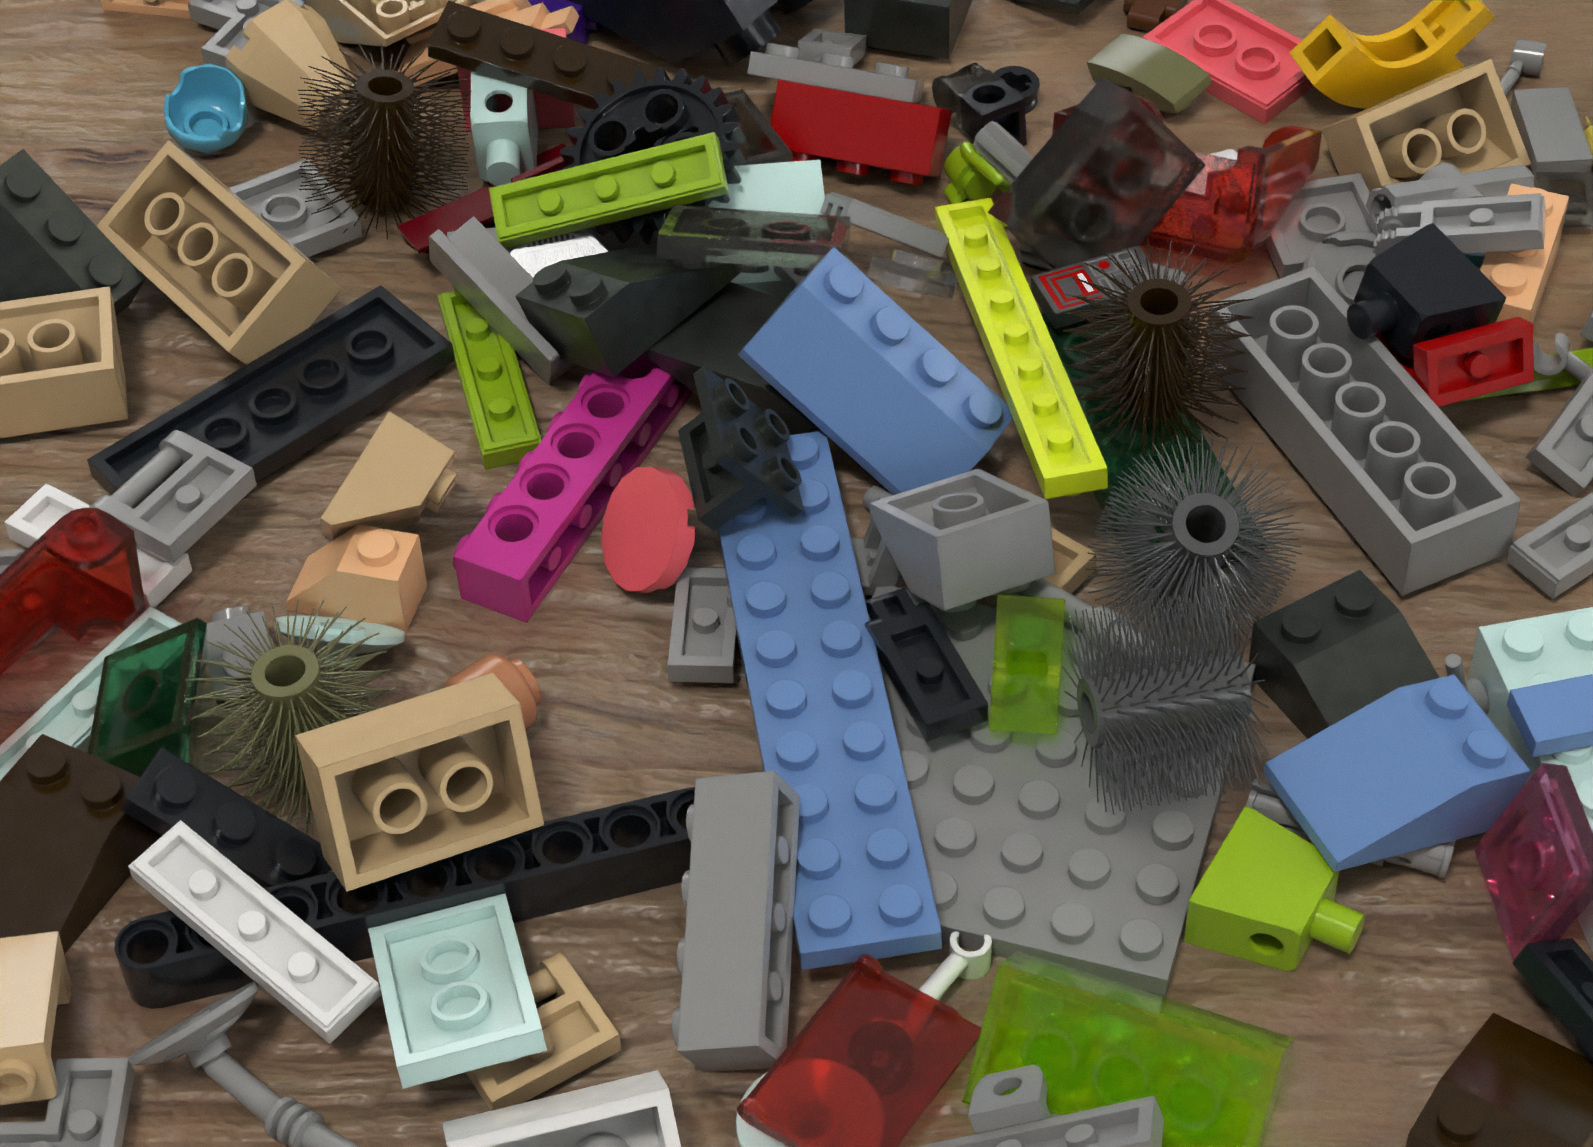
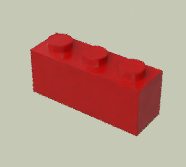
M778 80L767 147L784 150L782 161L816 160L817 156L837 159L836 171L868 176L870 165L891 169L889 176L891 181L922 186L924 175L940 177L952 110Z

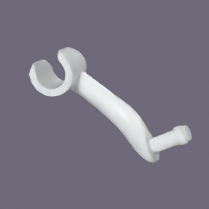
M953 932L950 936L949 956L917 991L911 1002L906 1023L883 1021L881 1018H875V1020L871 1019V1024H892L903 1030L913 1044L923 1032L937 1003L957 977L973 980L983 977L989 971L992 954L991 936L985 934L984 945L977 951L969 952L959 947V932Z

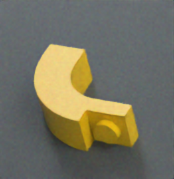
M1432 0L1416 16L1399 28L1380 35L1366 36L1350 31L1329 14L1289 54L1313 86L1324 95L1345 106L1367 109L1454 70L1463 68L1464 65L1456 54L1496 17L1482 0Z

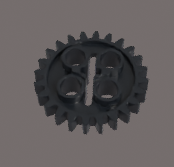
M658 67L653 81H646L640 70L635 71L633 85L627 88L618 78L614 79V95L608 98L597 91L593 94L599 106L595 111L579 108L577 113L582 119L584 126L583 128H567L566 134L574 146L560 149V155L568 165L561 169L564 170L715 132L720 141L727 184H738L741 182L742 179L734 165L747 162V157L740 145L747 138L739 124L741 119L733 104L728 102L720 87L712 90L705 76L701 75L692 82L686 69L683 68L676 73L672 81L664 67ZM728 194L595 227L602 236L613 230L620 243H625L632 233L635 232L642 245H647L651 240L653 231L658 230L666 242H671L674 226L680 224L686 232L691 234L694 232L692 217L699 214L711 221L714 216L708 205L713 200L720 203H728L730 198Z

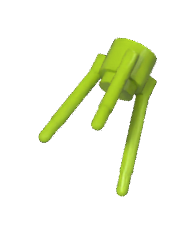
M970 142L962 143L961 146L954 149L946 158L944 170L951 183L944 189V194L951 204L961 203L965 199L979 200L989 198L996 188H999L1036 221H1044L1045 213L982 156Z

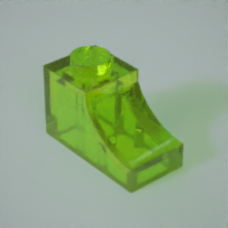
M998 595L989 730L1057 734L1065 599Z

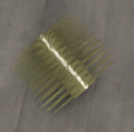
M297 599L291 641H289V610H287V645H285L284 640L282 641L273 603L271 604L279 647H275L262 616L272 649L248 611H246L269 651H266L256 633L252 630L265 651L264 654L239 626V630L252 645L224 624V626L260 655L258 659L245 645L243 646L255 660L249 658L231 642L230 644L243 655L218 641L217 643L226 648L205 641L242 657L250 662L249 664L252 668H246L237 661L236 663L240 666H234L224 659L223 661L229 665L214 659L211 660L215 662L204 659H192V661L233 669L246 676L185 679V681H212L234 686L185 699V701L192 699L227 701L190 718H226L211 730L197 736V738L207 735L231 736L219 747L203 754V756L211 753H238L228 763L219 769L210 771L209 774L221 770L246 769L239 777L226 786L232 787L258 780L243 795L245 798L273 786L266 797L258 804V806L262 807L267 802L265 808L271 798L276 795V801L278 793L285 789L284 797L272 812L273 815L277 816L285 801L280 818L283 816L288 797L293 792L291 811L286 823L291 816L289 823L291 825L299 801L296 827H298L302 795H306V814L303 833H305L310 798L295 735L342 721L361 713L383 708L367 705L377 697L390 690L397 689V687L390 689L364 687L374 678L392 669L357 671L366 662L379 654L387 652V650L344 660L358 646L380 633H376L329 654L342 637L366 618L358 621L353 626L351 625L344 633L342 631L337 638L314 653L316 646L326 631L347 607L338 616L337 612L325 629L329 619L327 620L320 636L316 639L320 628L318 627L313 644L308 648V639L305 648L303 644L324 602L323 600L310 624L314 611L313 608L301 642L303 617L299 644L294 645V630L299 599ZM343 650H346V651L342 652L341 654L335 656L334 658H332V659L326 661L325 663H323L326 658H329V657H331V656H333V655H335V654H337V653H339V652H341V651H343ZM352 660H356V661H353V662H350V663H347V664H344V665L339 666L341 663L348 662V661H352ZM351 665V666H349V667H347V668H345V669H342V670H340V671H338V672H334L335 670H337V669H339V668H342V667ZM251 678L252 681H244L243 679ZM355 679H359V680H356V681H353V682L344 684L345 682L352 681V680H355ZM238 688L243 689V690H241V691L221 693V692H225V691H229V690H234V689H238ZM244 693L242 695L225 696L229 694ZM362 698V699H359V700H356V701H353V702L350 701V700ZM236 704H239V705H240V706H236V707L224 709V708H227V707H230V706H233V705H236ZM243 723L242 725L235 726V727H231V726H234V725ZM267 769V770H266L265 772H263V773H260V774H257V775H255V776H252V775H254V774H256V773H258V772H260V771H263V770ZM263 775V776L260 777V778H256V779H253V780H249V779H252V778H255V777H258V776ZM278 778V780H277L276 782H274V783H272V784H270V785H268V786L262 788V787L265 786L266 784H268V783H270V782H272L273 780H275V779ZM296 792L298 793V796L293 805L294 793ZM311 806L312 835H313V811H312V806Z

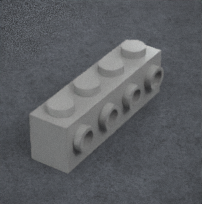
M775 771L696 778L694 804L689 806L686 814V828L691 841L690 870L685 871L681 884L682 898L687 914L685 937L680 939L677 947V965L682 977L680 1006L675 1008L672 1017V1033L677 1046V1052L705 1072L776 1068L786 1064L800 795Z

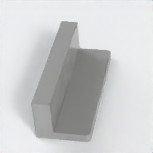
M474 216L449 237L439 229L429 236L430 262L549 386L574 365V363L560 359L558 352L528 322L515 297L533 282V277Z

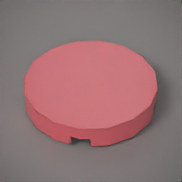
M636 467L622 477L610 495L603 517L601 544L607 570L613 581L626 591L653 593L656 589L665 590L676 582L688 564L695 543V526L688 525L687 509L694 510L692 494L683 478L669 469Z

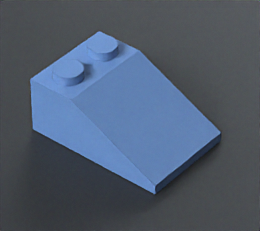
M1454 674L1399 687L1267 761L1264 765L1266 774L1262 770L1266 779L1333 872L1505 827L1531 772Z

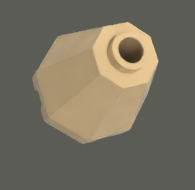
M283 0L252 18L242 31L248 38L242 50L233 45L225 57L226 68L230 69L244 84L248 104L302 126L313 125L309 123L302 124L304 121L309 122L313 120L301 119V117L311 118L315 116L299 114H314L317 112L298 111L316 110L310 107H299L312 105L301 103L312 100L300 98L315 100L324 98L298 95H321L314 91L298 90H316L308 86L320 90H332L304 82L331 88L336 87L330 83L301 79L300 77L337 82L325 77L326 79L322 78L323 75L314 72L317 71L346 84L354 85L349 80L308 67L311 66L346 77L339 69L330 64L328 61L330 60L351 71L325 19L312 7L302 4L301 8L291 0ZM340 68L341 70H343V71L346 72L348 75H350L351 77L354 78L353 74H351V73L347 72L346 70ZM340 85L347 90H355L348 86ZM317 91V92L322 93V94L327 95V96H334V95H331V94H328V93H325V92H322V91ZM327 91L340 96H345L342 92ZM336 99L344 103L349 102L346 99ZM317 101V102H310V103L318 104V105L331 104V103L318 102V101ZM315 106V107H314V108H318V109H321V110L328 109V108H324V107H320V106ZM342 112L335 113L340 116L343 115ZM317 117V118H312V119L322 120V119H325V118H323V117ZM345 119L342 122L347 123L350 121ZM312 122L319 125L328 124L325 122Z

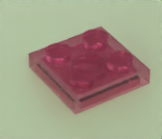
M1542 763L1474 847L1513 960L1516 959L1527 943L1560 939L1593 901V832L1584 812L1583 804L1579 799L1567 766Z

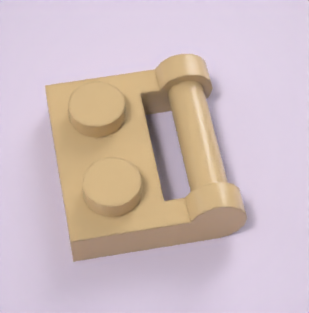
M561 952L541 961V970L528 976L535 1004L553 994L556 999L537 1008L547 1051L465 1072L490 1111L524 1103L622 1050L620 1034Z

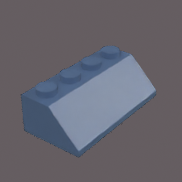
M835 247L800 281L738 354L741 359L893 495L971 471L1013 420L1006 402Z

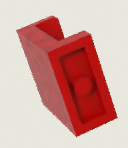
M1519 316L1413 344L1414 358L1412 359L1401 356L1380 333L1375 335L1438 407L1534 381L1533 323Z

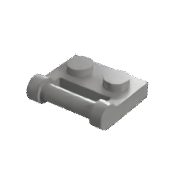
M179 430L172 431L159 444L160 452L111 496H100L87 509L91 521L105 534L112 536L118 533L172 563L177 561L257 486L252 467Z

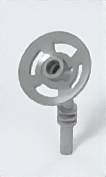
M251 982L196 1012L127 1057L131 1065H151L187 1056L193 1068L201 1065L208 1076L265 1123L264 1129L268 1136L277 1139L285 1146L360 1147L326 1127L323 1116L318 1112L311 1111L308 1106L299 1103L291 1096L283 1098L277 1096L227 1053L226 1050L232 1044L225 1032L242 1016L259 990L255 982Z

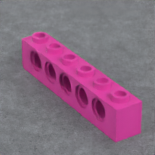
M643 354L615 377L597 371L587 373L581 380L573 400L563 412H558L552 418L547 434L535 450L523 456L516 475L504 491L496 493L487 506L485 516L470 535L463 536L458 542L453 555V567L457 573L461 599L527 623L603 518L610 495L622 477L636 467H640L693 391L643 356Z

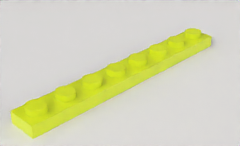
M985 198L935 207L937 230L947 234L946 237L949 238L945 250L1044 498L1072 497L1084 492L1107 489V466L992 199Z

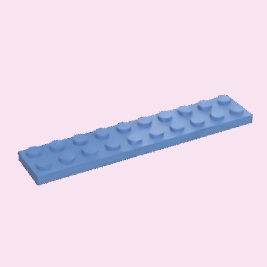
M823 431L790 435L787 445L791 460L798 469L802 479L798 487L804 511L792 518L769 500L762 497L744 512L738 514L717 529L763 772L775 771L800 795L793 929L801 970L942 949V931L877 650L873 639L865 627V622L870 620L827 435Z

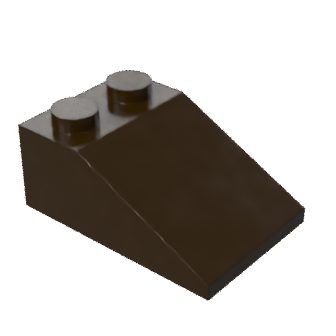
M41 734L0 780V938L58 931L64 954L68 951L131 875L128 866L163 836L121 811L127 796L141 777L45 734Z
M1492 1013L1438 1082L1408 1134L1406 1147H1593V1061L1496 1013Z

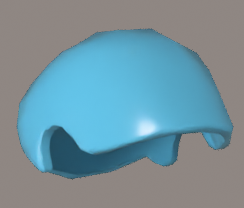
M211 63L184 69L180 73L176 89L171 94L165 95L164 121L169 135L182 147L206 154L215 153L234 144L243 134L248 122V107L243 82L230 69Z

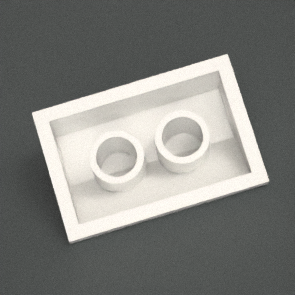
M658 1070L442 1123L447 1147H681L669 1088Z

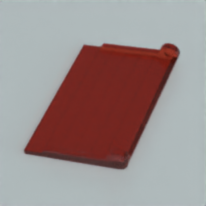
M863 954L857 959L851 970L747 1098L743 1099L737 1107L738 1114L749 1125L788 1147H898L982 1037L984 1029L962 1018L958 1011L884 972L883 967L875 958Z

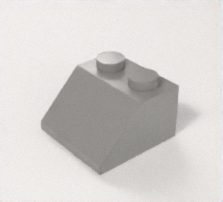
M981 469L971 470L869 503L870 515L909 591L933 604L941 611H965L974 607L976 600L997 593H1018L1028 589L1032 581L1055 574L1049 502Z

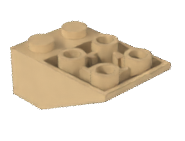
M306 0V4L325 19L337 43L381 46L382 43V46L387 47L438 22L448 1L469 7L477 3V0Z

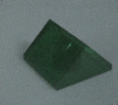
M197 617L104 657L87 754L139 777L143 775L161 747L188 764L193 765L200 718H190L201 713L203 699L186 701L185 699L203 695L205 681H185V679L206 678L207 663L192 661V659L207 660V642H205L207 641L206 622Z

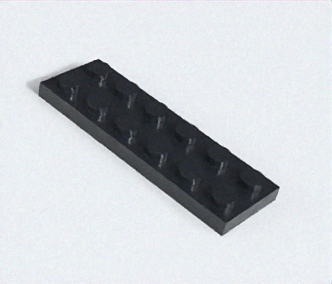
M380 285L87 459L91 476L112 495L160 452L159 444L172 431L179 430L252 467L257 483L454 362L453 345Z

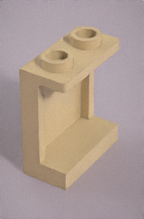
M58 931L0 938V1105L53 1099L57 1094L58 1083L51 1059L57 1005L70 1003L72 988Z

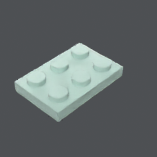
M505 893L368 929L396 1066L403 1089L547 1051L542 1026Z

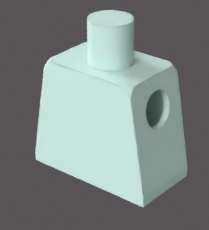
M471 71L470 120L479 178L489 181L495 186L511 183V178L536 167L538 122L533 90ZM506 94L510 96L513 100L512 106L504 112L496 113L497 99H494V95Z

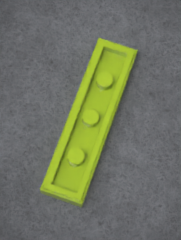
M712 132L489 188L497 240L506 249L729 194L720 141L716 133Z
M458 290L437 294L448 341L453 345L454 362L484 469L519 463L526 453L535 450L541 442V437L515 350Z

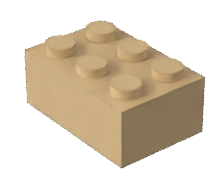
M494 673L295 735L323 857L346 891L544 825L521 705Z

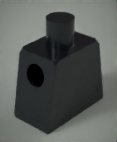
M1431 223L1370 261L1354 298L1355 304L1350 305L1347 310V322L1350 330L1356 337L1367 339L1380 333L1401 356L1412 359L1414 358L1413 344L1496 323L1506 297L1434 223Z

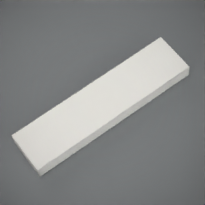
M181 820L128 866L132 878L329 1044L381 996L379 983Z

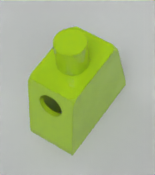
M1245 806L1188 901L1184 941L1201 948L1276 969L1291 971L1298 968L1313 939L1350 954L1360 937L1366 915L1334 902L1339 871L1333 872L1315 845L1258 811Z

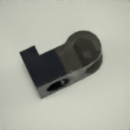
M975 62L964 66L948 76L942 75L933 80L932 93L936 107L952 110L950 123L957 124L973 139V143L977 133L985 125L993 121L1000 124L1022 146L1027 145L1025 98L993 72L986 70Z

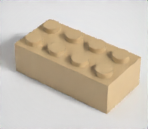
M170 140L164 144L97 225L100 231L138 270L226 351L246 365L308 329L342 289L340 285L211 172Z

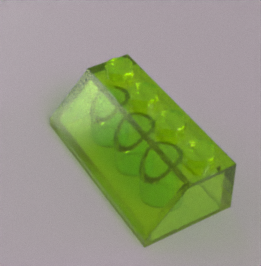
M1017 951L998 965L962 1103L970 1105L973 1091L977 1083L984 1076L1028 1065H1037L1041 1068L1047 1083L1046 1104L1050 1113H1056L1061 1116L1155 1095L1164 1118L1162 1147H1262L1277 1105L1295 1038ZM1018 1088L1007 1090L1000 1096L1011 1094Z

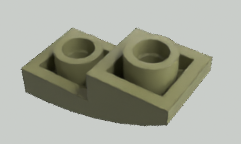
M1121 33L1087 61L1094 81L1115 84L1120 87H1131L1137 106L1161 110L1166 113L1177 114L1185 110L1193 103L1194 98L1212 84L1210 75L1184 56L1153 41L1126 33Z

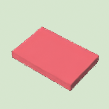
M1192 0L1141 37L1165 46L1198 65L1210 75L1212 84L1204 90L1205 92L1263 124L1268 123L1315 87L1289 54L1302 40L1228 0Z

